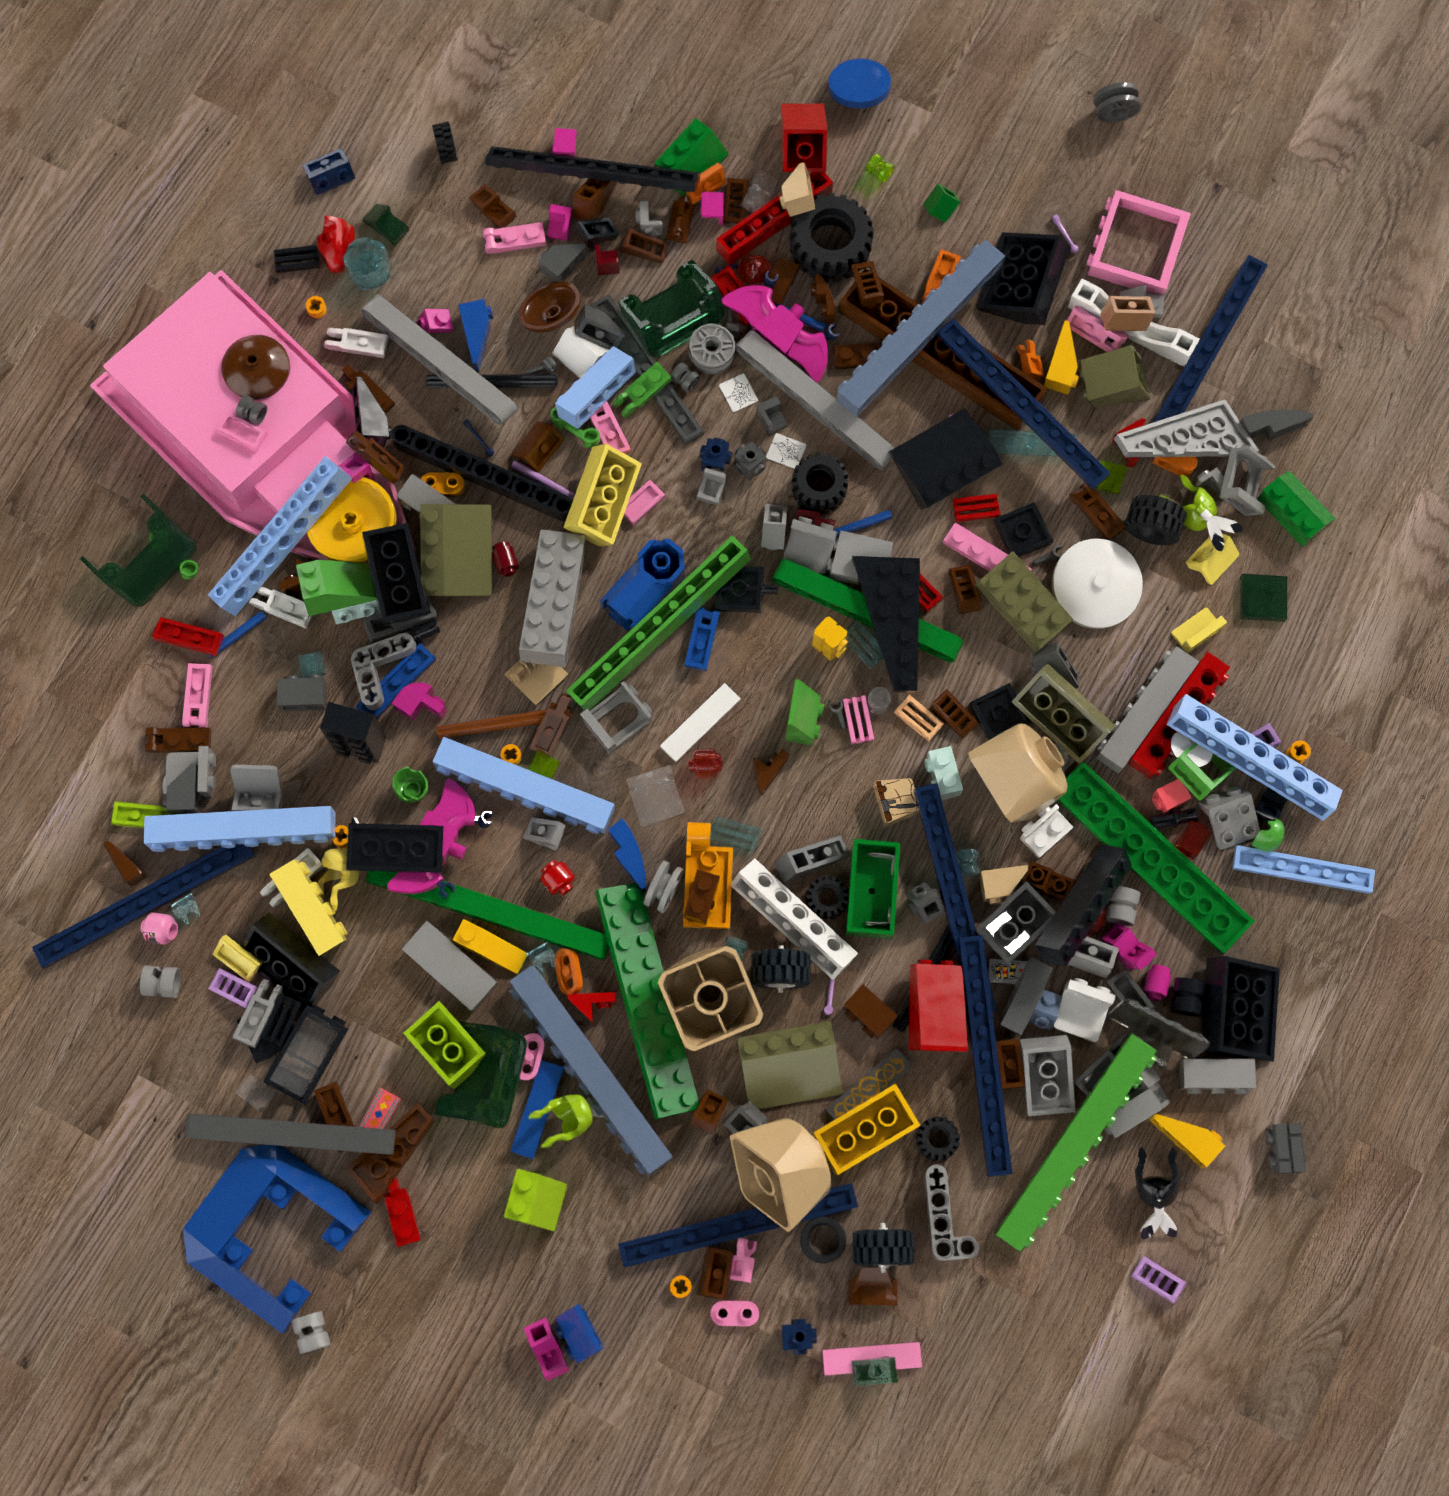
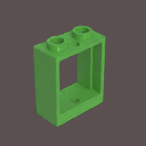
M1194 743L1168 769L1201 801L1237 768L1212 753L1211 761L1223 772L1212 781L1187 756L1198 745Z

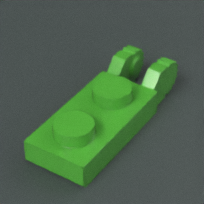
M657 361L624 390L625 392L620 394L612 404L615 408H619L631 398L633 402L628 404L621 412V415L627 418L638 408L643 407L672 381V378Z

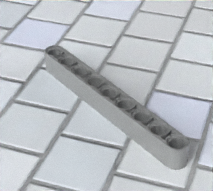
M376 294L360 309L363 316L370 323L388 335L391 340L496 424L502 426L517 412V406L509 397L382 296Z
M750 330L735 345V349L744 359L875 468L882 471L892 460L889 451L894 449V447L860 418L845 408L836 398L760 335Z

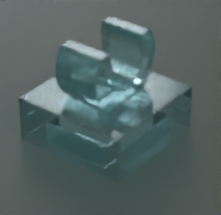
M321 651L298 656L303 678H307V675L312 674L326 675Z
M192 893L171 905L177 919L182 917L186 924L190 923L187 917L189 912H194L197 917H200V912L197 908L198 903Z
M547 942L526 953L531 964L541 974L545 973L542 966L546 962H549L552 968L555 967L553 959L556 956Z

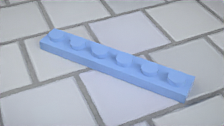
M1236 845L1234 849L1233 870L1367 894L1373 892L1375 870L1273 851L1265 852L1256 848Z

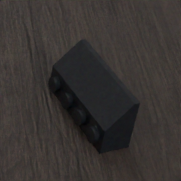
M270 912L252 924L241 947L262 962L257 973L264 979L269 980V983L274 987L277 985L282 986L283 990L281 993L285 996L302 1002L301 1009L303 1011L306 1006L312 1007L313 1004L316 1005L332 987L340 972L339 969L322 955L319 956L316 950Z

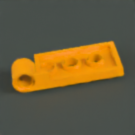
M688 822L684 912L697 869L720 876L713 901L714 907L710 911L707 925L684 919L683 916L684 928L730 929L732 888L730 885L732 883L733 847L710 846L711 823Z

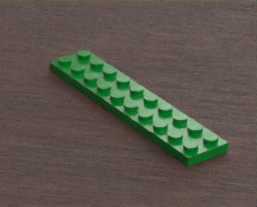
M1082 762L1066 778L1067 792L1057 802L1103 845L1125 848L1132 864L1130 870L1221 955H1224L1255 922L1252 917L1085 762Z
M637 883L598 889L595 891V896L654 1118L657 1120L696 1111L699 1106V1100L683 1041L658 984L659 978L664 971L648 911L644 905L642 890Z

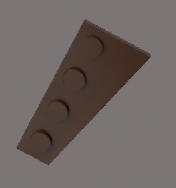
M419 1103L414 1105L389 1128L396 1130L394 1154L363 1152L346 1167L347 1171L376 1204L381 1200L435 1122Z

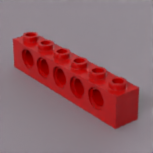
M811 172L809 174L814 200L817 195L823 194V197H826L828 193H832L833 181L825 172ZM782 193L716 238V251L729 266L791 224L793 216L790 217L787 209H783L781 206L780 196L783 195Z
M1207 652L1128 762V765L1149 779L1155 774L1159 776L1166 767V764L1163 763L1167 756L1170 758L1174 756L1171 748V739L1166 738L1163 734L1164 730L1172 732L1173 735L1178 732L1167 725L1174 706L1185 694L1188 696L1195 695L1198 698V702L1203 705L1205 702L1210 704L1217 695L1214 692L1217 685L1222 687L1229 678V675L1226 673L1230 666ZM1201 677L1208 678L1211 685H1205L1201 681ZM1150 749H1158L1161 753V756H1153Z

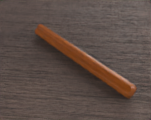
M567 706L566 708L571 710L569 713V719H572V708L571 706ZM546 710L438 726L437 736L441 740L443 737L454 738L540 724Z

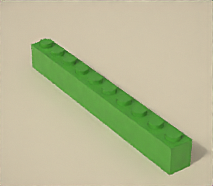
M732 535L566 690L570 698L582 711L586 709L590 711L751 560L748 550Z
M1129 1034L997 1229V1236L1020 1252L1023 1247L1029 1248L1035 1239L1032 1234L1037 1227L1041 1229L1049 1218L1046 1216L1049 1209L1057 1207L1062 1199L1059 1194L1063 1188L1068 1189L1076 1178L1073 1175L1078 1167L1081 1169L1084 1167L1089 1159V1156L1086 1154L1091 1147L1095 1149L1103 1138L1100 1135L1105 1127L1109 1129L1116 1119L1114 1113L1118 1107L1123 1109L1130 1098L1127 1095L1132 1087L1136 1089L1144 1078L1141 1073L1145 1067L1151 1068L1157 1059V1056L1154 1055L1157 1050L1135 1035Z

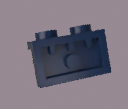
M342 148L302 165L316 195L355 179L350 162Z

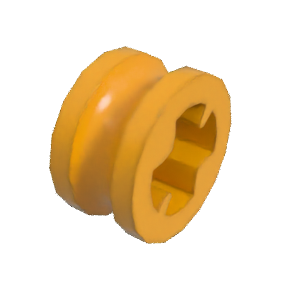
M312 296L306 301L307 312L312 318H321L326 314L327 307L321 297ZM314 304H317V306H319L320 309L316 311L314 308L313 310L312 306Z
M508 744L501 750L500 756L502 760L514 765L520 763L522 754L516 745ZM513 751H516L515 760L513 758L506 760V758H508L506 755L507 752L512 753Z
M676 1276L670 1282L669 1288L674 1297L684 1298L691 1292L692 1285L687 1277ZM679 1280L685 1281L684 1286L687 1287L685 1293L684 1291L681 1292L682 1294L676 1292L677 1288L674 1286L676 1281L678 1283L680 1282Z

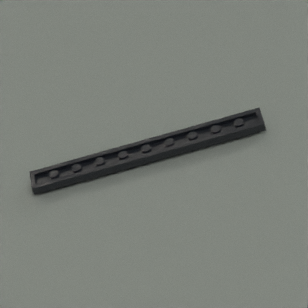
M491 146L485 157V164L496 168H512L518 171L528 170L535 171L536 173H551L558 176H574L580 179L590 178L599 181H613L620 184L629 183L642 187H660L661 189H675L683 192H695L700 181L699 172Z

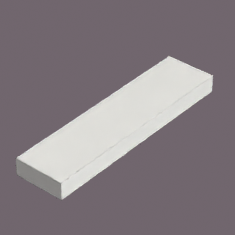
M724 683L660 745V748L677 763L741 701V698Z

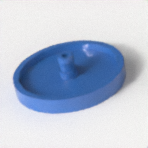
M869 59L845 61L836 66L829 77V91L833 99L841 105L850 108L861 109L875 106L887 98L891 89L889 71L882 64Z

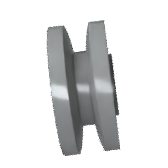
M707 324L695 330L689 344V358L693 366L705 374L721 373L730 367L734 360L735 341L728 329L719 324ZM715 347L717 350L712 352L707 350V348Z
M665 860L659 866L644 900V905L650 907L655 899L659 900L657 911L662 914L671 902L684 871L683 868L677 867L672 875L668 874L670 862Z

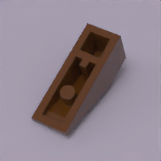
M588 178L573 194V218L582 221L597 219L604 210L617 182Z

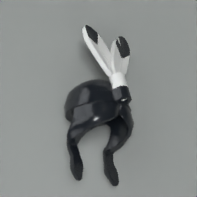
M1174 1146L1168 1153L1172 1179L1163 1176L1143 1178L1147 1154L1143 1147L1138 1151L1139 1161L1135 1169L1137 1192L1143 1203L1154 1208V1213L1141 1228L1140 1235L1142 1239L1151 1237L1159 1225L1166 1235L1173 1238L1177 1236L1176 1225L1164 1212V1208L1170 1206L1175 1200L1179 1190L1180 1170L1175 1163L1177 1151Z

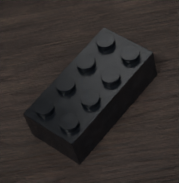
M408 523L362 532L382 625L427 616L428 608Z
M328 702L320 729L328 743L332 746V749L336 751V755L344 758H349L350 755L358 757L360 762L371 764L372 761L379 763L387 737L375 715Z

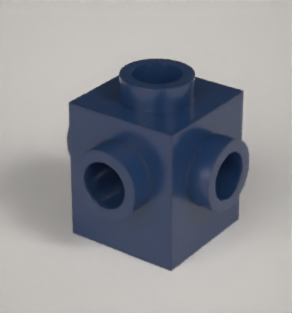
M708 438L706 445H702L699 458H702L701 471H704L705 468H717L724 473L726 464L730 465L733 452L729 451V443L721 438Z
M791 1319L790 1325H781L782 1350H793V1355L808 1354L807 1349H813V1344L817 1343L816 1328H812L811 1323L806 1324V1319ZM797 1332L803 1334V1340L800 1342L795 1339Z

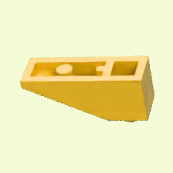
M1065 320L1043 386L1068 395L1071 387H1076L1079 376L1075 375L1078 365L1070 323Z
M464 919L453 938L455 945L517 975L528 956V953Z
M1154 1114L1148 1118L1202 1169L1208 1167L1225 1147L1221 1142L1223 1140L1222 1137L1213 1130L1209 1131L1208 1129L1159 1114Z

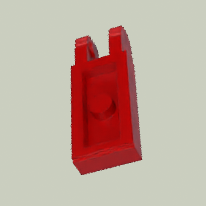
M730 266L711 276V281L723 297L734 290L744 287ZM733 310L744 326L750 324L742 314Z

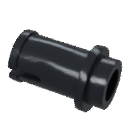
M435 619L418 627L413 626V629L409 630L414 641H419L420 643H422L423 639L440 633L438 626L429 629L436 626Z

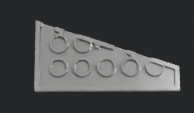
M1226 400L1117 434L1114 439L1125 457L1230 456L1231 448H1239L1243 445L1252 446L1259 453L1258 448Z

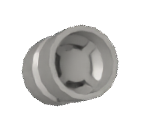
M1119 886L1109 899V902L1112 904L1106 907L1104 919L1113 924L1119 923L1123 926H1134L1137 912L1133 908H1136L1139 904L1141 893L1131 888Z
M145 965L143 967L140 979V992L142 996L156 997L160 994L161 997L177 998L181 984L180 968L164 967L161 970L159 966Z
M322 1311L291 1320L294 1334L299 1335L297 1345L300 1355L331 1345L328 1332L323 1330L325 1321ZM312 1327L314 1333L308 1334V1328Z

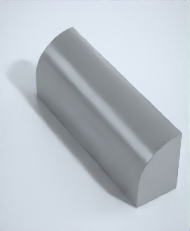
M428 921L422 925L402 948L406 954L471 1011L478 1008L499 985L494 978Z

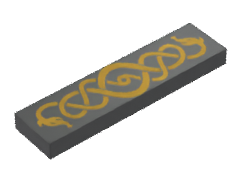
M898 1048L895 1049L826 1108V1112L835 1120L887 1089L913 1066Z

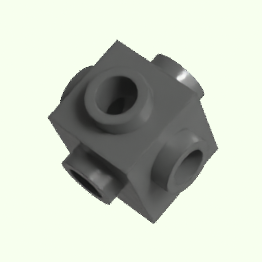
M752 441L748 445L743 444L735 452L734 466L741 475L750 480L754 476L761 474L766 468V453L761 446H756Z
M926 882L906 893L909 901L907 904L909 911L913 916L918 915L925 924L945 912L940 901L942 899L940 893L935 887L931 888Z

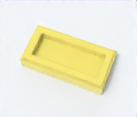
M227 935L221 937L212 954L247 982L253 980L262 964L260 960Z

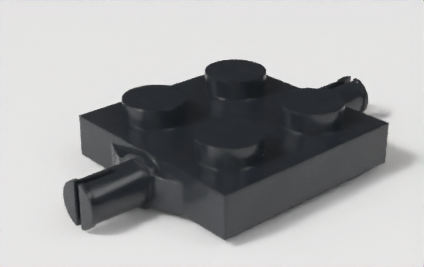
M744 566L715 593V610L720 612L761 613L764 594L778 595V585L764 584L763 567Z

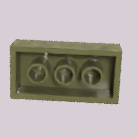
M1014 551L975 584L1034 652L1041 649L1073 620Z
M1048 663L1012 700L1016 707L1078 764L1116 726Z

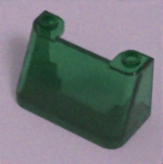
M693 259L680 266L677 270L676 278L678 283L648 300L641 302L635 294L627 295L618 300L622 313L646 350L654 357L661 356L688 341L693 332L700 326L718 324L724 318L725 310L717 285Z
M458 1021L486 1055L474 1072L455 1089L454 1095L443 1094L440 1096L434 1115L502 1129L508 1124L527 1049V1041L523 1035L498 1026Z

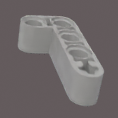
M932 1165L924 1173L931 1254L938 1261L973 1258L979 1249L978 1242L969 1236L953 1237L947 1171L941 1165ZM936 1170L937 1174H941V1178L937 1180L938 1187L943 1186V1189L931 1191L930 1187L935 1186V1180L930 1178L929 1175ZM934 1194L942 1195L944 1199L943 1206L936 1207L933 1205L932 1196ZM937 1218H942L946 1222V1229L943 1232L937 1231L934 1227V1222ZM963 1241H968L972 1244L973 1249L969 1255H965L960 1249ZM939 1243H945L948 1246L949 1251L945 1257L938 1255L936 1251Z

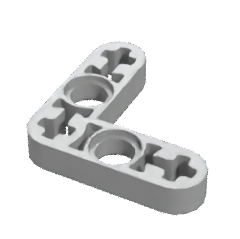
M401 633L359 648L352 653L351 663L363 704L369 710H377L384 703V696L376 667L413 654L416 650V642L410 634ZM407 641V647L403 648V642ZM382 648H389V653L386 656H378ZM364 656V662L360 663L361 657ZM365 675H373L370 683H362ZM369 690H372L373 694L376 696L374 697L373 702H370L371 695L369 693Z

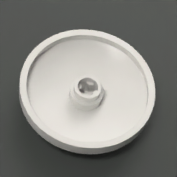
M1088 539L1073 545L1059 558L1052 575V593L1054 598L1073 618L1072 622L1090 629L1109 628L1125 620L1137 607L1142 594V575L1136 560L1124 547L1106 539Z

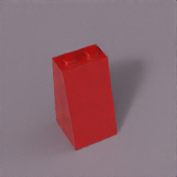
M781 104L783 172H793L803 162L808 172H826L828 129L824 104Z
M918 960V964L910 965L908 1050L967 1052L962 966L955 965V961H941L940 965H934L932 960Z

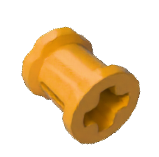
M1298 740L1286 750L1285 755L1302 764L1310 756L1311 748L1307 742ZM1296 750L1300 751L1299 756L1296 755Z
M344 825L337 826L335 828V838H331L338 848L347 849L348 827ZM345 833L347 839H342V841H340L338 837H343Z

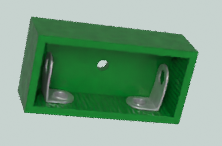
M863 839L853 840L845 936L892 940L895 928L900 843ZM873 888L875 893L870 894L869 889Z

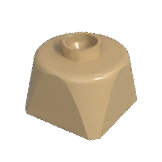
M1026 724L1015 725L968 752L971 762L1003 814L1011 823L1031 820L1067 792V780L1061 768L1064 766V761L1060 752L1048 737L1044 736L1041 738Z
M715 947L692 954L668 968L659 978V987L685 1048L690 1050H699L756 1026L762 1019L763 1013L745 967L737 951L731 947ZM706 985H715L720 988L721 992L716 1001L706 1002L700 996V989Z
M783 1118L730 1136L741 1192L748 1202L787 1232H790L829 1192L831 1175L825 1153L819 1142L798 1122Z

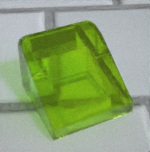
M537 751L529 770L553 779L560 762Z

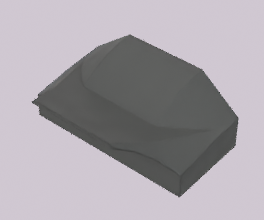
M749 1101L742 1106L737 1105L721 1123L728 1131L735 1134L766 1124L767 1117Z

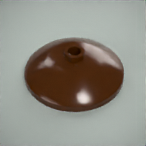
M558 281L545 284L530 293L522 302L519 309V320L524 328L532 332L545 333L559 329L576 315L581 305L580 292L575 285L569 282Z
M249 335L235 341L227 349L221 365L222 376L229 389L238 396L243 397L247 395L253 398V400L264 399L274 395L284 386L290 373V360L284 347L275 339L265 335ZM252 358L256 359L254 363H250L249 361Z

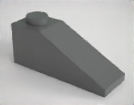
M839 835L787 852L776 860L774 865L782 882L786 883L850 857V854L842 836Z

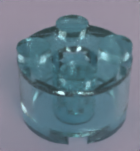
M363 237L350 243L344 255V263L349 278L361 290L374 289L390 279L391 263L387 250L381 242Z

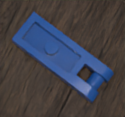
M702 607L697 610L684 664L685 667L707 672L720 611L713 610V612H710ZM702 620L711 621L710 625L702 624Z

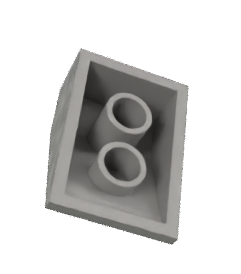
M1067 1035L1019 1039L1026 1085L1024 1091L1027 1115L1038 1116L1075 1112L1071 1044Z

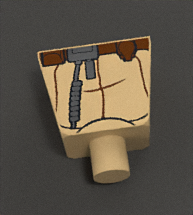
M911 778L878 780L874 782L873 788L884 828L919 813L913 791L915 787Z

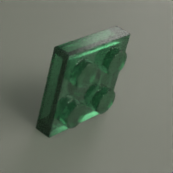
M1242 574L1240 576V619L1285 622L1287 620V576Z

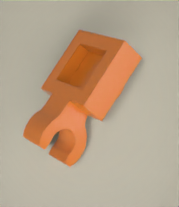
M1026 340V349L1023 345H1017V352L1022 355L1020 356L1022 371L1029 377L1039 380L1045 376L1041 357L1036 355L1035 343L1031 340Z

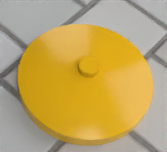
M362 477L356 483L350 481L307 531V535L316 550L331 561L364 562L367 560L362 532L396 525V510L390 496L382 486L373 480Z

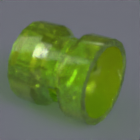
M876 153L865 167V171L870 175L874 174L876 179L882 184L889 179L895 169V166L890 162L884 161V157L879 153Z

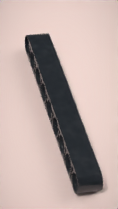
M397 425L392 429L391 437L394 446L399 451L449 473H458L465 480L559 521H566L572 505V500L567 495L406 425ZM402 435L408 436L404 441L397 440ZM421 444L428 445L423 450L417 449V447ZM440 453L448 454L442 459L437 457ZM462 461L468 463L465 467L457 466ZM481 470L488 471L484 476L477 475ZM500 479L508 480L504 485L497 483ZM523 487L528 489V491L524 494L517 492L520 488ZM542 496H546L549 498L546 502L543 503L537 501ZM561 505L569 507L566 511H559L558 508Z

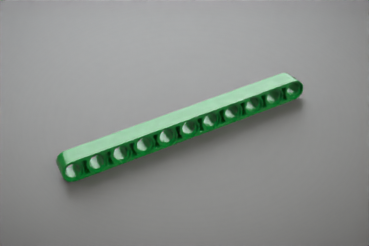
M367 872L364 881L388 890L387 884L399 872ZM453 884L455 887L454 893L449 888H444V892L448 895L447 898L440 896V888L438 886L423 893H399L562 948H571L577 953L595 959L605 960L609 950L606 934Z

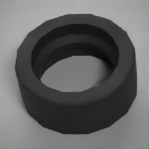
M821 1216L812 1219L805 1225L801 1232L800 1244L807 1258L816 1263L825 1264L833 1262L841 1256L846 1247L847 1238L843 1227L838 1221L831 1217ZM821 1225L832 1228L837 1235L835 1249L825 1255L814 1252L809 1244L811 1231Z

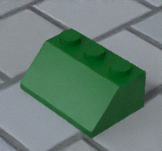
M695 118L654 162V167L699 172L701 174L715 164H721L729 156V153L713 130ZM675 190L681 196H686V192Z
M1291 471L1277 477L1262 490L1257 498L1259 502L1265 505V509L1302 547L1336 519Z

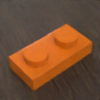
M717 163L700 174V181L695 192H686V196L689 198L688 201L692 205L702 199V192H714L726 184L723 166Z

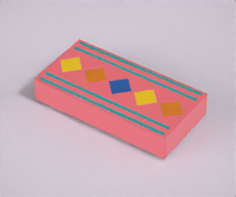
M379 1088L358 1127L386 1129L402 1099Z

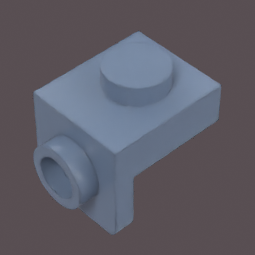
M1044 990L1029 1023L1039 1028L1052 1030L1058 1017L1062 996Z

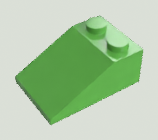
M315 560L296 565L308 616L376 600L368 563Z
M795 679L786 741L813 746L814 739L819 738L820 726L816 725L817 717H822L824 704L820 703L821 696Z

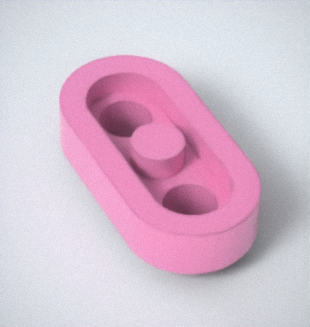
M527 1034L523 1037L514 1070L517 1077L523 1081L533 1080L539 1070L545 1043L538 1034ZM531 1042L537 1043L538 1046L535 1050L529 1049ZM525 1065L531 1066V1071L529 1073L523 1072V1067Z
M719 1301L711 1309V1318L714 1323L720 1326H751L759 1318V1309L750 1301ZM724 1308L727 1310L728 1315L726 1318L718 1316L720 1309ZM744 1309L751 1310L752 1316L746 1319L743 1317Z

